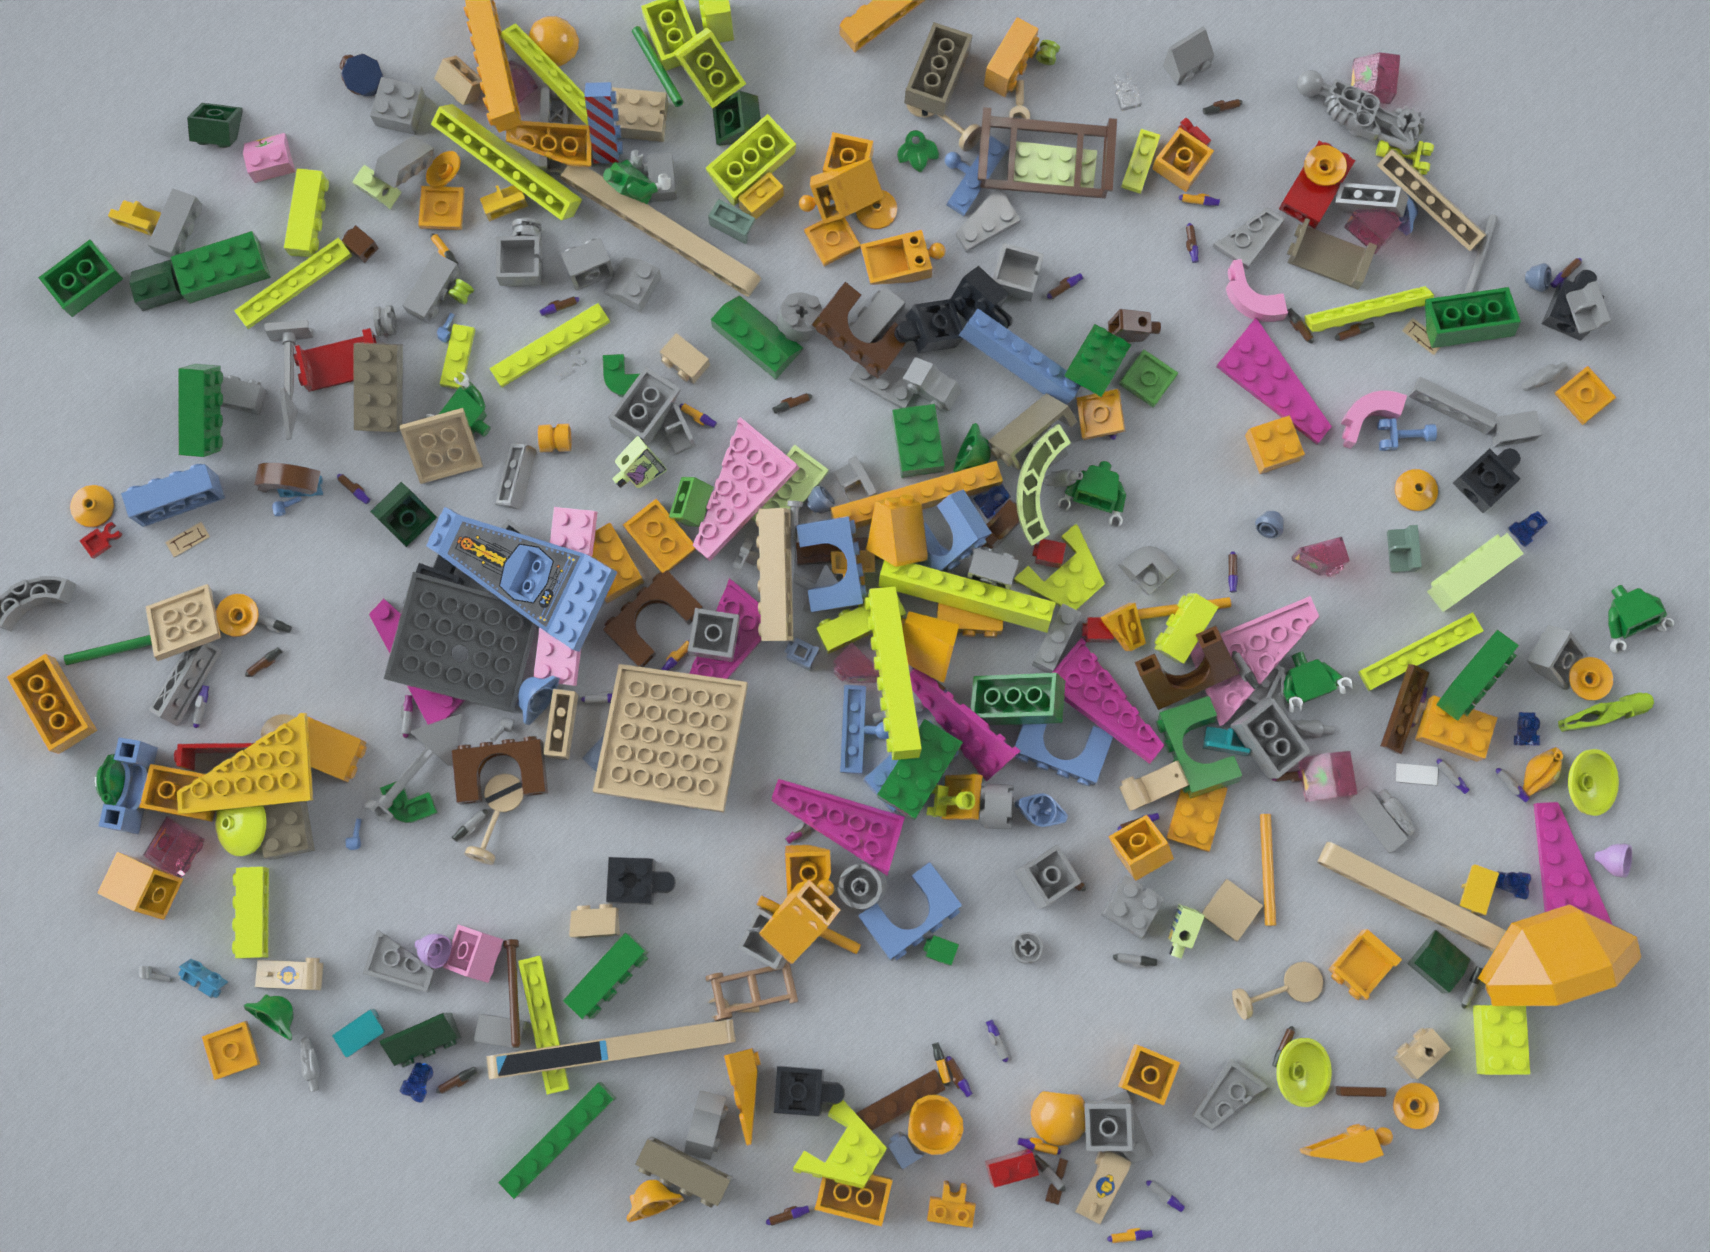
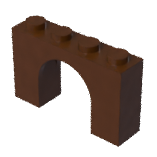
M845 281L811 325L816 328L818 333L832 341L834 346L842 349L853 361L858 362L870 375L878 379L888 369L906 343H900L895 337L894 331L898 326L896 322L876 343L863 342L853 335L848 325V315L861 297V294Z
M668 570L664 573L659 572L652 579L653 583L648 588L645 586L636 594L637 598L632 603L628 601L620 609L622 612L618 616H612L604 624L606 626L603 629L604 632L638 667H645L656 656L655 651L637 633L636 621L644 608L652 604L667 605L688 625L693 622L695 608L703 609V606Z
M1217 626L1196 634L1204 652V658L1195 670L1187 674L1173 675L1167 673L1162 668L1155 653L1135 662L1139 675L1158 710L1239 674Z
M537 736L524 737V741L515 742V739L502 740V744L493 745V742H482L480 747L471 748V745H459L458 749L452 750L456 802L460 805L483 802L480 781L481 771L489 760L497 756H509L517 761L521 770L523 795L548 794L543 741L537 739Z

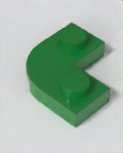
M624 354L603 355V377L605 384L610 391L619 397H623L640 374H625Z
M396 782L380 787L382 795H386ZM405 787L392 801L393 804L388 809L395 819L404 823H414L438 813L430 792L409 799Z

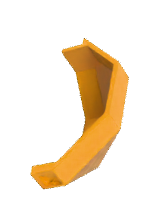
M1569 904L1511 923L1478 979L1486 984V991L1491 998L1492 1006H1558L1617 987L1641 959V953L1636 936Z

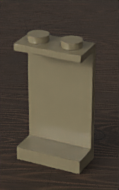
M1307 218L1302 225L1298 224L1294 233L1297 239L1295 243L1291 242L1287 251V255H1290L1287 263L1358 290L1364 282L1377 245L1369 242L1367 247L1363 248L1308 227L1310 219Z
M1046 393L988 441L992 447L990 451L997 460L1002 459L1008 467L1013 466L1020 470L1022 467L1015 454L1055 421L1060 420L1072 427L1077 423V420L1068 405Z

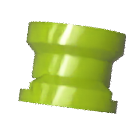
M1042 40L1039 46L1040 51L1036 54V59L1042 64L1054 65L1056 62L1055 56L1060 51V46L1054 41Z
M456 279V285L448 291V295L457 302L466 305L468 296L475 290L463 280Z

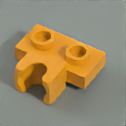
M860 550V555L856 556L858 564L862 563L863 574L865 572H875V554L868 550ZM831 551L833 574L843 573L844 578L847 572L846 556L843 551ZM865 574L860 577L861 585H865Z
M945 1180L943 1182L942 1198L930 1196L927 1221L972 1228L976 1204L965 1201L967 1185L961 1183L957 1192H951L949 1181Z

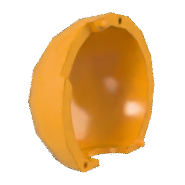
M546 16L535 21L532 25L529 37L558 67L575 57L578 51L579 38L575 28L567 20L558 16Z
M1042 1091L1034 1100L1030 1112L1031 1123L1037 1135L1046 1143L1056 1146L1070 1145L1079 1140L1086 1131L1085 1101L1083 1097L1079 1094Z
M927 1095L918 1099L912 1107L909 1118L908 1136L910 1142L918 1150L931 1155L945 1154L953 1150L960 1142L964 1130L963 1118H961L958 1109L949 1099L940 1095Z

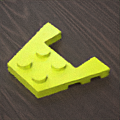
M1075 524L1061 536L1062 540L1076 553L1045 581L1029 565L1014 578V581L1029 588L1032 592L1049 599V601L1056 602V605L1059 607L1065 604L1077 610L1099 591L1105 583L1079 526Z
M842 1100V1102L832 1106L828 1112V1117L847 1127L826 1162L803 1151L793 1167V1171L800 1174L801 1172L812 1174V1177L833 1179L837 1183L863 1189L887 1148L848 1104Z

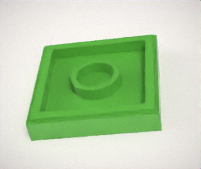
M1143 349L1121 379L1119 385L1154 408L1177 377L1178 372Z

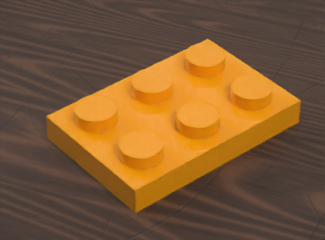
M656 498L624 523L623 527L659 571L664 573L666 570L670 571L696 549L691 539L675 520L669 518L670 514Z
M1223 787L1191 799L1188 793H1184L1181 788L1166 839L1209 852L1228 788Z

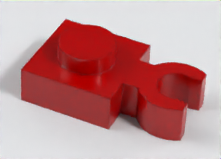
M1184 118L1180 122L1179 127L1209 147L1211 139L1198 126L1194 127L1188 118Z
M113 522L106 524L104 531L101 532L100 529L96 528L79 540L91 558L95 559L112 546L109 541L117 540L123 535L120 531L111 534V530L116 527Z

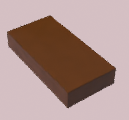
M1336 1086V1094L1339 1096L1385 1097L1386 1088Z

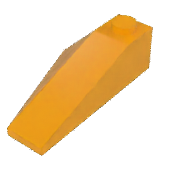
M522 121V125L506 130V142L569 166L591 167V139L589 126Z
M812 845L785 846L787 896L800 882L809 879L817 887L821 880H829L831 874L829 849Z
M753 1048L724 1055L730 1083L735 1089L734 1098L736 1106L740 1111L739 1117L746 1145L752 1144L758 1077L757 1066L761 1065L758 1051L754 1052Z

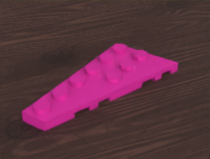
M1255 318L1216 367L1281 418L1290 415L1294 427L1315 444H1318L1332 426L1262 325Z
M730 578L716 611L737 614L740 617L733 662L696 657L689 674L728 679L761 642L758 632L759 624L761 623L758 602Z
M383 598L369 613V616L390 653L401 614ZM407 686L428 725L449 718L465 701Z

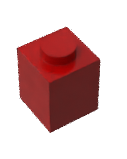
M1042 539L1039 541V544H1034L1032 556L1036 557L1035 564L1060 568L1063 562L1066 543Z
M1087 617L1085 623H1082L1081 633L1082 636H1085V642L1112 643L1114 640L1113 634L1103 623L1101 617Z

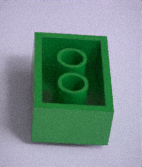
M91 239L38 277L62 309L71 317H74L123 280V277Z
M1094 324L1064 376L1102 397L1131 344L1108 332L1105 328Z
M935 404L893 409L892 421L901 478L944 472L945 465Z

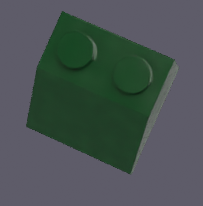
M739 90L712 108L716 145L721 146L735 143L761 120L757 95Z
M202 102L187 117L189 141L197 142L199 145L215 144L221 148L230 147L238 138L243 108Z
M171 259L131 272L129 285L134 302L142 311L184 299Z
M402 482L370 511L405 547L415 540L437 518Z
M1434 930L1407 964L1441 993H1450L1464 976L1471 959L1437 930Z

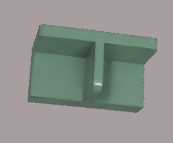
M720 199L717 200L708 215L711 227L744 244L748 242L747 235L756 221L754 217Z
M1409 525L1405 529L1388 530L1387 542L1390 572H1416L1419 570L1422 564L1418 525Z

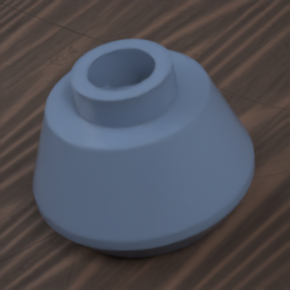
M1542 263L1531 267L1526 272L1525 282L1528 283L1530 288L1544 292L1550 287L1552 278L1550 266Z
M815 486L808 496L809 502L807 505L814 513L822 514L831 511V507L835 506L833 497L822 486Z
M1266 511L1256 519L1255 526L1262 536L1277 538L1283 534L1284 520L1277 511Z

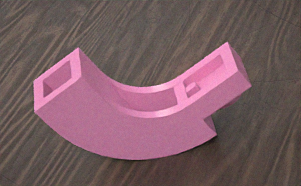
M1242 259L1233 260L1230 268H1228L1230 282L1226 287V292L1234 307L1243 315L1253 320L1255 318L1261 322L1284 320L1288 314L1284 293L1269 296L1256 293L1249 287L1246 281Z
M1376 391L1357 400L1341 422L1342 425L1346 426L1342 434V438L1345 439L1343 446L1351 449L1356 444L1363 420L1368 417L1382 416L1388 419L1396 418L1397 420L1402 414L1407 395L1394 391Z

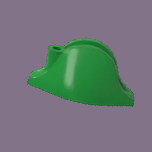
M977 423L972 424L959 449L953 472L983 465L990 460L989 440L982 436Z
M115 754L107 755L104 763L99 767L94 781L96 792L104 804L113 806L119 801L125 784V769L121 762L114 760Z
M265 994L259 1002L246 1003L244 1005V1009L264 1025L287 1040H292L290 1026L294 1013L289 1000L282 996L270 997Z

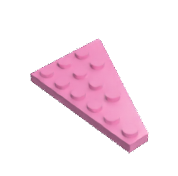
M741 417L737 420L738 425L735 434L731 437L730 447L727 449L722 462L723 467L719 479H716L715 489L711 493L706 507L707 512L704 521L700 524L699 534L696 536L693 544L694 548L709 561L718 554L799 469L795 462Z
M1311 596L1220 634L1231 657L1233 651L1240 653L1260 685L1315 623L1319 615ZM1199 642L1196 643L1190 653L1196 668L1204 658V652ZM1240 674L1205 689L1207 696L1210 697L1220 726L1225 725L1256 690L1248 682H1245Z

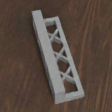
M541 88L540 122L552 123L559 118L563 124H568V106L564 103L563 107L557 112L552 108V101H562L557 94H551L550 88ZM539 154V169H542L549 175H561L567 167L566 164L562 163V168H550V162L553 159Z
M1422 377L1417 379L1409 395L1410 398L1484 434L1490 432L1496 424L1494 418L1497 416L1496 413Z
M206 643L183 652L149 711L178 726L222 649L211 643Z

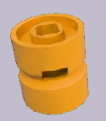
M551 424L538 425L540 453L553 452L555 448L559 452L571 451L570 424H557L556 427H553Z

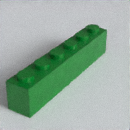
M598 1082L498 1183L513 1199L519 1197L616 1097L602 1082Z

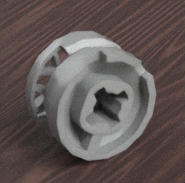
M530 218L513 220L512 229L514 231L512 236H539L541 240V233L539 232L542 230V224L540 221Z
M389 305L385 308L380 306L374 307L373 319L378 337L385 336L387 333L389 335H396L397 322L393 306Z
M1031 932L1019 934L1012 941L1011 945L1014 958L1024 964L1034 963L1039 960L1044 948L1040 937Z

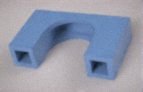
M964 489L950 494L937 505L953 533L951 550L941 546L927 523H924L928 558L926 561L916 562L917 565L943 572L953 570L961 564L959 562L961 559L964 560L973 554L972 550L986 543L985 539L992 534Z
M850 516L796 525L800 547L823 543L832 544L841 549L847 559V572L841 581L829 586L808 589L811 612L863 604L864 598L867 597L866 586L861 585L860 577L864 576L862 563L858 564L856 555H860L858 542H854L853 533H856L855 521L850 520Z
M1022 724L1014 746L1020 750L1015 759L1025 763L1030 760L1037 763L1036 767L1046 771L1049 768L1056 770L1057 775L1069 779V776L1078 779L1077 782L1084 786L1089 787L1090 784L1095 785L1097 783L1113 739L1110 734L1099 727L1093 726L1082 753L1074 759L1061 760L1052 756L1044 745L1043 735L1047 724Z
M118 738L114 760L124 764L125 784L122 795L116 805L103 804L99 827L139 834L144 809L139 808L149 766L150 764H155L158 747L138 740Z
M930 862L911 876L929 903V913L922 925L908 930L898 928L890 922L877 903L858 916L890 960L893 957L896 961L907 953L905 948L911 944L914 947L925 940L922 935L929 930L933 934L943 926L941 924L942 920L946 917L951 920L960 913L958 908L962 904Z

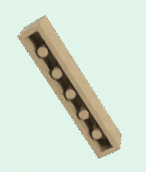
M1392 149L1377 165L1469 251H1472L1487 235L1397 151Z
M759 509V514L756 516V524L759 527V536H757L756 543L760 553V558L757 560V568L760 571V580H758L757 587L761 602L758 603V612L761 615V623L758 628L761 641L793 640L790 509Z

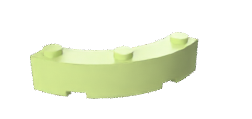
M1060 424L1046 432L1034 445L1022 466L1018 479L1017 513L1023 533L1031 546L1050 535L1040 508V493L1042 482L1050 463L1058 453L1071 443Z

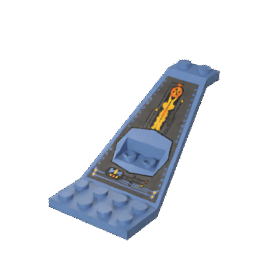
M444 507L439 516L438 522L426 545L545 632L580 652L617 574V571L590 555L461 516L447 507Z

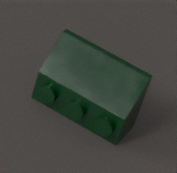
M441 1013L379 1042L393 1065H401L402 1068L414 1064V1059L419 1056H423V1059L436 1054L435 1049L443 1046L444 1049L456 1045V1040L462 1037L452 1013Z

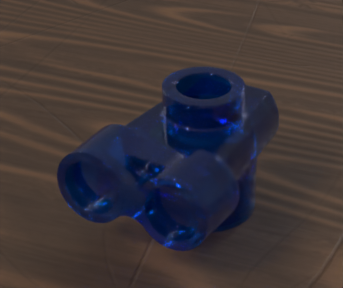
M1001 484L1000 486L991 487L987 493L983 495L980 493L973 499L986 519H988L1011 496L1003 484ZM1001 494L1002 498L996 501L995 496Z
M1536 511L1521 522H1514L1508 529L1517 538L1519 543L1526 547L1533 541L1532 537L1548 522L1539 511ZM1535 521L1537 523V527L1532 528L1529 525V522Z
M1519 712L1514 745H1540V735H1537V730L1540 728V720L1536 717L1535 712Z
M1497 871L1499 875L1495 888L1513 893L1516 898L1524 900L1528 898V887L1531 882V875L1529 873Z
M415 1063L408 1079L402 1082L399 1090L400 1093L412 1097L415 1102L422 1103L427 1094L425 1089L427 1082L433 1077L432 1067L426 1063Z

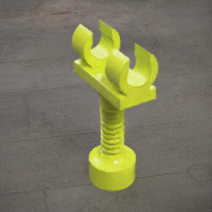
M1379 140L1375 153L1376 156L1385 157L1393 149L1403 158L1413 160L1412 166L1420 174L1427 175L1430 171L1431 164L1424 161L1419 162L1420 155L1431 156V153L1434 151L1432 143L1419 141L1415 146V151L1405 155L1401 149L1390 146L1388 142Z
M937 785L932 794H935L934 807H927L926 816L946 817L947 805H957L960 809L965 810L972 809L975 805V796L969 791L960 792L957 796H948L949 787Z

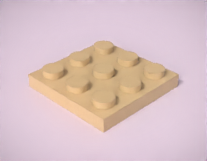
M463 408L400 425L401 434L420 484L483 467Z
M208 584L146 606L153 653L157 661L221 638L212 590Z

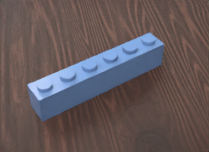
M979 309L975 311L959 334L963 339L1045 395L1047 393L1066 405L1075 397L1081 385L1064 376L1067 370Z

